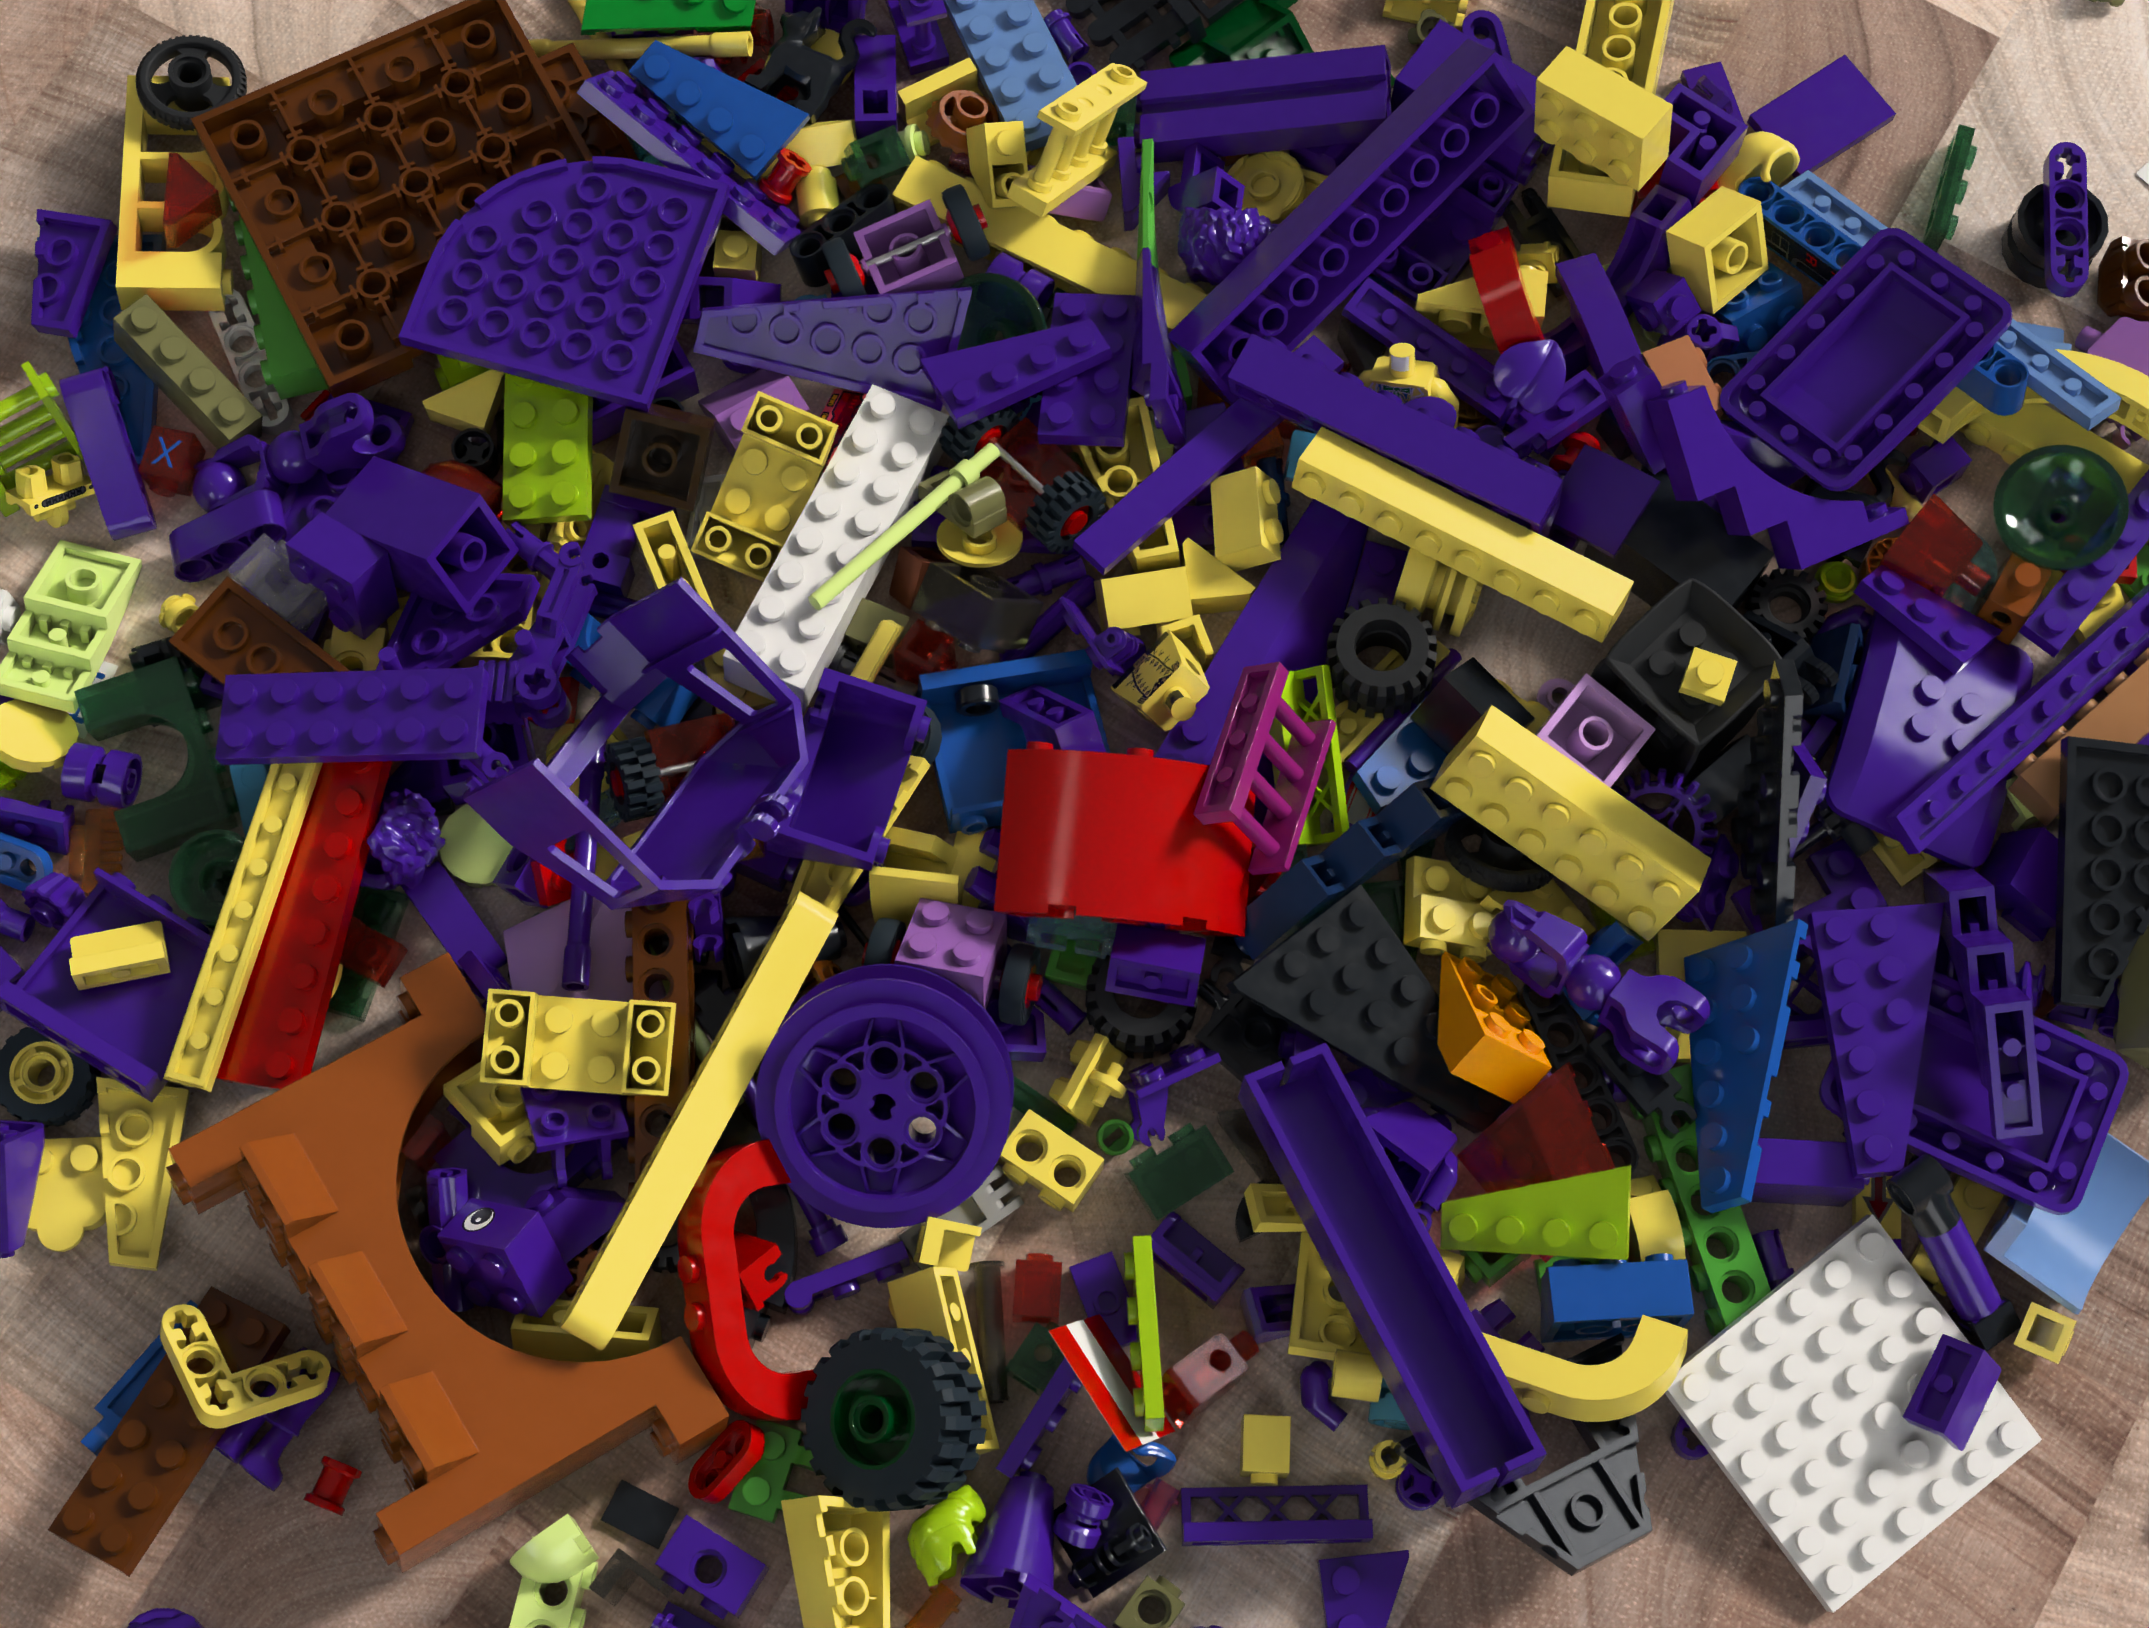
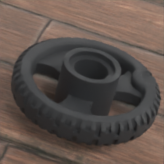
M182 35L180 37L176 36L175 39L169 38L166 41L164 40L162 44L158 43L155 47L151 48V51L146 53L137 68L136 90L143 108L152 118L157 119L159 123L165 126L169 125L170 128H176L177 130L194 131L195 128L191 118L246 95L247 77L238 55L224 43L218 40L214 41L213 38L206 36L189 35L186 37ZM207 58L216 59L229 70L232 77L231 86H218L213 83L211 68L206 60ZM172 59L168 66L169 81L161 84L152 83V77L157 69ZM174 101L184 111L172 109L168 105Z
M1466 816L1454 823L1447 831L1444 850L1448 861L1460 874L1470 878L1471 881L1479 885L1505 892H1529L1544 887L1554 877L1553 874L1470 816ZM1473 834H1477L1482 838L1478 852H1468L1461 840ZM1520 867L1527 869L1524 871H1519Z

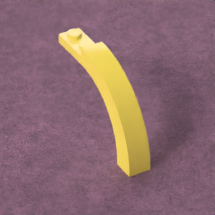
M2055 349L2121 397L2119 410L2108 418L2119 422L2149 441V376L2124 364L2097 355ZM1955 387L1917 428L1944 444L1967 423L1991 411L1961 389ZM2026 387L2023 404L2050 403L2031 388Z

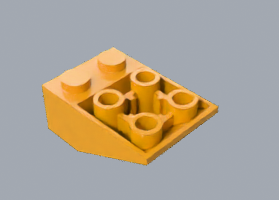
M1445 951L1441 956L1437 1045L1451 1074L1518 1106L1552 1068L1543 1050L1545 1044L1535 1034L1529 1022L1531 1016L1521 1005L1516 995L1518 990L1511 980L1504 975L1497 974L1494 976L1484 971L1474 960L1468 957L1460 959Z

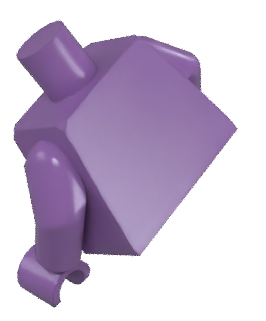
M2123 317L2119 318L2105 333L2086 326L2078 334L2075 348L2087 354L2119 362L2149 376V321H2137ZM2108 417L2106 418L2108 423H2115L2117 427L2113 431L2112 441L2118 448L2125 450L2131 446L2124 430L2131 433L2135 441L2142 438V436Z

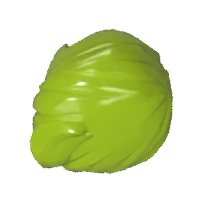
M964 1485L957 1491L949 1493L947 1499L937 1503L914 1521L909 1531L907 1540L909 1541L911 1556L916 1560L917 1569L924 1575L930 1587L956 1575L957 1557L959 1554L965 1552L969 1556L976 1553L975 1544L979 1538L976 1526L983 1522L987 1513L978 1493L970 1485Z

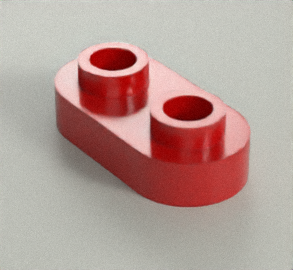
M736 1420L729 1424L692 1467L688 1480L691 1495L709 1504L721 1502L761 1459L765 1448V1438L762 1429L744 1420Z

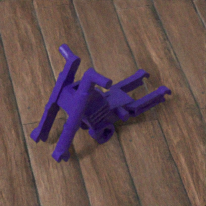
M568 542L561 547L559 562L536 613V621L529 631L522 629L515 634L514 640L518 647L509 661L500 660L496 662L495 660H488V662H485L484 660H479V664L474 666L484 667L489 673L485 714L487 724L494 722L496 724L507 723L514 725V723H518V725H525V718L532 717L538 726L545 729H554L560 727L569 719L572 707L564 689L561 687L559 676L567 662L565 656L574 649L593 600L598 595L595 585L591 583L594 581L591 570L585 569L586 565L582 557L578 556L582 553L578 542ZM384 647L379 651L378 657L383 670H403L394 648ZM556 702H557L558 705H559L558 708H556V707H551V706H553ZM549 708L547 714L542 713L541 710ZM484 740L481 759H458L460 760L458 764L463 769L472 771L485 784L513 770V765L504 753L493 750Z

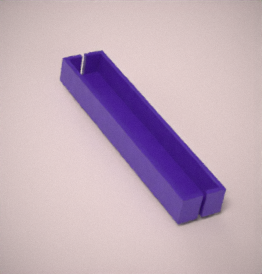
M1327 1043L1289 1057L1286 1069L1283 1063L1279 1061L1245 1075L1238 1099L1451 1508L1458 1507L1490 1492L1495 1483L1499 1488L1536 1471L1546 1457L1547 1452ZM1281 1080H1283L1285 1085L1280 1086Z

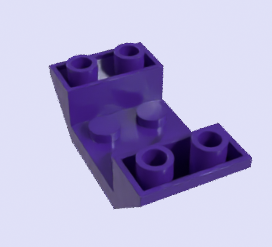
M1483 162L1371 274L1416 302L1417 296L1420 293L1454 283L1470 263L1469 254L1471 252L1468 240L1494 230L1517 190L1519 183L1486 162Z

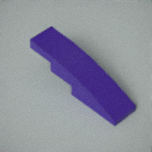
M1596 253L1557 263L1555 276L1571 304L1570 316L1586 344L1585 356L1597 379L1609 372L1615 364L1627 360L1633 355L1645 364L1629 321Z

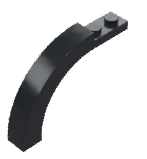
M735 1108L713 1151L719 1153L735 1145L760 1141L761 1137L752 1123ZM663 1115V1118L666 1124L668 1125L671 1116ZM786 1184L762 1187L749 1195L756 1221L757 1237L776 1243L782 1253L774 1264L766 1268L765 1279L767 1281L771 1280L778 1272L788 1274L785 1284L763 1302L765 1306L761 1310L755 1311L743 1306L747 1336L751 1349L755 1341L762 1343L766 1337L772 1316L766 1314L768 1309L786 1314L788 1305L785 1300V1290L790 1283L795 1281L798 1258L797 1225L791 1196Z

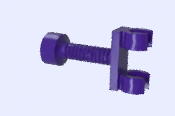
M734 866L729 871L733 875L732 879L720 892L716 894L708 892L691 899L688 903L690 922L694 925L696 938L693 941L694 957L699 963L701 962V954L707 951H714L715 963L724 957L726 937L721 903L723 897L731 894L737 878Z

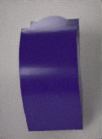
M1196 142L1185 147L1181 181L1168 187V198L1171 206L1181 214H1183L1185 207H1207L1214 210L1227 207L1229 210L1240 208L1242 211L1245 186L1224 171V161Z

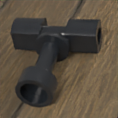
M1824 771L1823 774L1828 780L1829 774L1827 771ZM1824 797L1823 801L1818 805L1820 809L1813 813L1818 821L1809 827L1805 841L1802 844H1798L1793 858L1789 857L1787 863L1793 862L1795 858L1828 835L1834 842L1842 837L1857 858L1877 846L1880 841L1871 829L1833 812Z

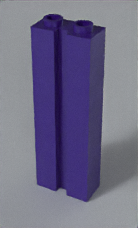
M1385 45L1140 71V78L1148 83L1145 90L1134 97L1137 113H1142V115H1140V124H1134L1133 134L1136 149H1142L1143 139L1153 138L1154 164L1183 161L1185 147L1196 142L1217 157L1363 142L1392 114L1391 64Z

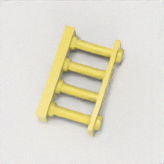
M1111 63L1039 110L1037 118L1053 127L1039 164L1013 181L1006 197L1042 218L1111 169L1116 162L1118 152L1110 148L1105 140L1118 108L1144 91L1148 82L1137 77L1135 71L1130 67Z

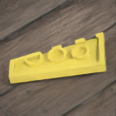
M96 1077L109 1264L111 1266L157 1271L173 1188L170 1182L172 1179L166 1167L173 1164L168 1148L181 1142L190 1092L189 1089L164 1086L154 1101L150 1102L115 1079Z

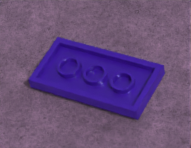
M1055 293L1051 328L1092 319L1110 346L1112 359L1043 390L1037 432L1039 444L1124 447L1132 381L1135 295Z

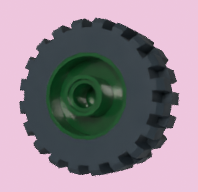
M863 1329L851 1333L848 1340L840 1339L830 1347L829 1354L831 1357H821L813 1371L817 1374L815 1381H808L804 1396L808 1397L807 1408H801V1422H806L807 1435H803L802 1438L805 1450H811L814 1457L809 1462L816 1476L825 1475L826 1479L823 1484L833 1495H842L843 1499L855 1508L865 1507L867 1511L913 1510L924 1508L925 1505H934L947 1499L948 1491H957L966 1482L967 1476L963 1472L965 1470H974L980 1458V1454L976 1453L975 1450L977 1444H984L986 1429L981 1428V1415H987L986 1401H979L977 1391L982 1389V1385L978 1375L969 1374L967 1369L971 1366L970 1361L963 1352H952L954 1350L952 1342L942 1336H933L931 1331L922 1329Z

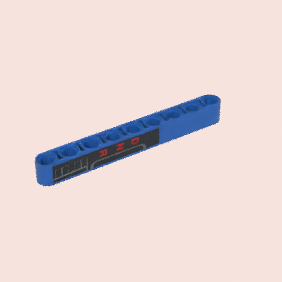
M1751 177L1739 185V193L1761 201L1766 247L1820 287H1823L1862 248L1857 242L1772 181L1766 183L1761 180V177ZM1995 343L1956 387L1997 415H2013L2023 407L2029 371L2022 361Z

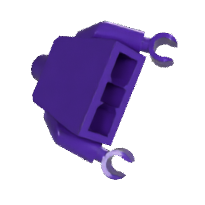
M1407 1101L1393 1107L1363 1108L1365 1116L1412 1203L1416 1204L1418 1201L1422 1203L1420 1208L1416 1210L1429 1233L1432 1225L1431 1215L1434 1211L1439 1213L1442 1203L1447 1200L1458 1179V1158L1452 1152L1458 1139L1456 1134L1452 1132L1450 1120L1440 1113H1434L1430 1116L1414 1103Z

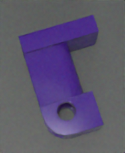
M605 484L580 557H582L586 565L585 569L591 570L594 576V581L591 583L595 585L597 591L627 598L635 577L631 557L637 543L633 524L672 510L678 522L679 518L675 507L608 492L610 485Z

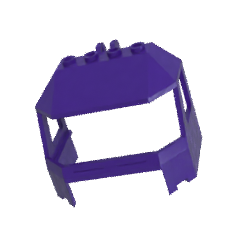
M680 577L611 615L597 628V632L601 637L584 651L578 645L565 656L602 695L547 765L536 758L484 785L473 775L466 779L465 785L469 789L464 792L463 800L500 836L519 851L604 903L610 910L690 900L708 892L712 894L720 892L732 879L733 875L729 871L734 864L744 859L755 847L756 842L753 838L763 842H767L771 838L773 839L780 831L779 828L781 826H779L778 822L784 821L793 813L795 806H793L791 799L787 797L800 785L801 779L798 776L809 762L800 699L700 595ZM723 648L727 649L767 689L777 702L760 710H754L695 668L693 664ZM668 677L739 722L698 758L633 846L629 848L587 807L589 801L586 798L580 800L569 788L628 712ZM586 831L619 864L605 882L554 844L579 832Z

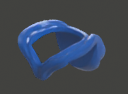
M1113 1433L1109 1440L1091 1458L1087 1468L1088 1486L1092 1485L1118 1467L1134 1494L1151 1480L1168 1474L1175 1466L1177 1459L1174 1453L1164 1445L1149 1442L1132 1449L1137 1455L1157 1457L1152 1465H1145L1130 1450L1125 1452Z

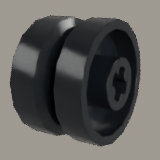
M2040 184L2023 197L2015 214L2010 219L2001 238L2002 255L2009 270L2021 281L2037 288L2048 289L2045 283L2043 184ZM2087 189L2090 266L2093 258L2096 257L2102 248L2109 230L2108 215L2101 201ZM2067 193L2055 195L2056 202L2062 208L2071 209L2076 207V202L2071 195ZM2059 230L2055 233L2056 239L2062 245L2074 246L2077 244L2076 237L2070 231ZM2071 259L2065 260V266L2060 274L2065 275L2067 282H2072L2074 279L2068 276V263Z

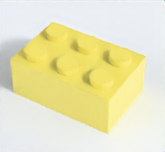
M1566 46L1536 79L1534 133L1538 134L1546 143L1556 144L1573 154L1581 163L1591 164L1608 174L1615 182L1626 184L1639 192L1668 158L1673 105Z

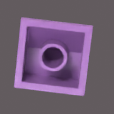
M760 369L737 379L698 401V405L705 416L716 419L714 430L732 458L743 436L741 429L758 391L811 413L807 403L788 375Z

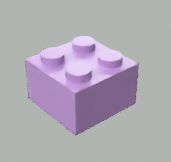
M1586 673L1569 690L1535 735L1611 788L1656 729Z

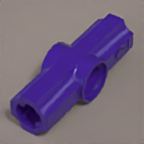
M458 1167L437 1168L427 1172L429 1225L423 1228L419 1235V1246L423 1257L428 1263L432 1264L433 1292L452 1312H464L474 1308V1303L465 1295V1287L456 1270L446 1260V1252L437 1235L468 1202L467 1169Z

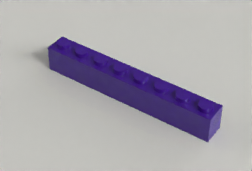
M1253 333L1251 334L1228 375L1230 393L1316 434L1321 427H1324L1501 516L1541 534L1562 495L1563 479L1558 477L1559 475L1554 469L1541 463L1531 465L1519 459V455L1514 450L1504 445L1493 447L1480 441V437L1466 427L1458 426L1455 429L1442 423L1440 417L1430 410L1424 408L1414 410L1402 404V400L1389 391L1380 390L1378 393L1365 387L1362 380L1351 373L1341 372V374L1333 372L1325 368V364L1320 359L1310 354L1299 356L1287 350V346L1274 337L1265 336L1263 339Z

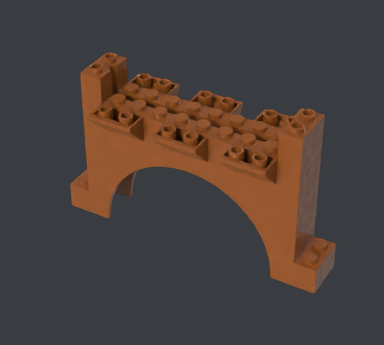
M449 952L399 977L401 994L396 996L402 1009L398 1011V1015L403 1025L168 1148L173 1164L166 1167L172 1179L170 1182L183 1206L192 1202L198 1215L245 1190L244 1196L249 1204L247 1208L259 1230L264 1227L267 1228L266 1234L271 1242L269 1247L281 1268L289 1266L290 1270L288 1272L301 1295L306 1292L309 1293L310 1297L308 1299L313 1308L311 1313L315 1319L313 1323L326 1346L331 1343L334 1344L335 1349L333 1350L338 1359L336 1364L348 1385L356 1382L358 1386L356 1391L368 1413L371 1414L377 1410L379 1415L378 1422L381 1426L379 1431L383 1437L381 1442L392 1462L396 1464L401 1461L405 1468L403 1469L406 1477L404 1482L410 1493L377 1512L378 1528L372 1531L376 1538L374 1542L386 1564L389 1566L396 1562L402 1573L651 1426L654 1431L650 1433V1437L659 1454L663 1458L670 1455L675 1465H678L711 1445L726 1429L730 1416L682 1336L651 1350L613 1360L573 1362L535 1357L495 1342L467 1325L440 1300L420 1273L408 1249L399 1218L400 1189L406 1161L413 1145L412 1140L420 1131L428 1115L444 1096L443 1085L481 1062L486 1013Z

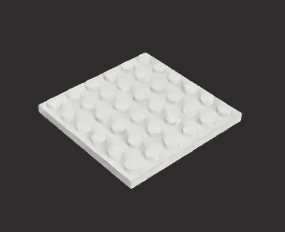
M1873 1214L1864 1216L1684 1360L1675 1380L1665 1392L1677 1411L1825 1610L1832 1613L2042 1440L1998 1380L1963 1451L1953 1448L1942 1436L1910 1424L1903 1418V1414L1942 1334L1968 1344L1970 1343Z

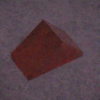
M169 153L163 228L167 247L178 248L223 214L218 190L178 153Z

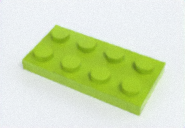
M505 373L502 521L507 526H511L516 521L526 525L591 520L593 397Z

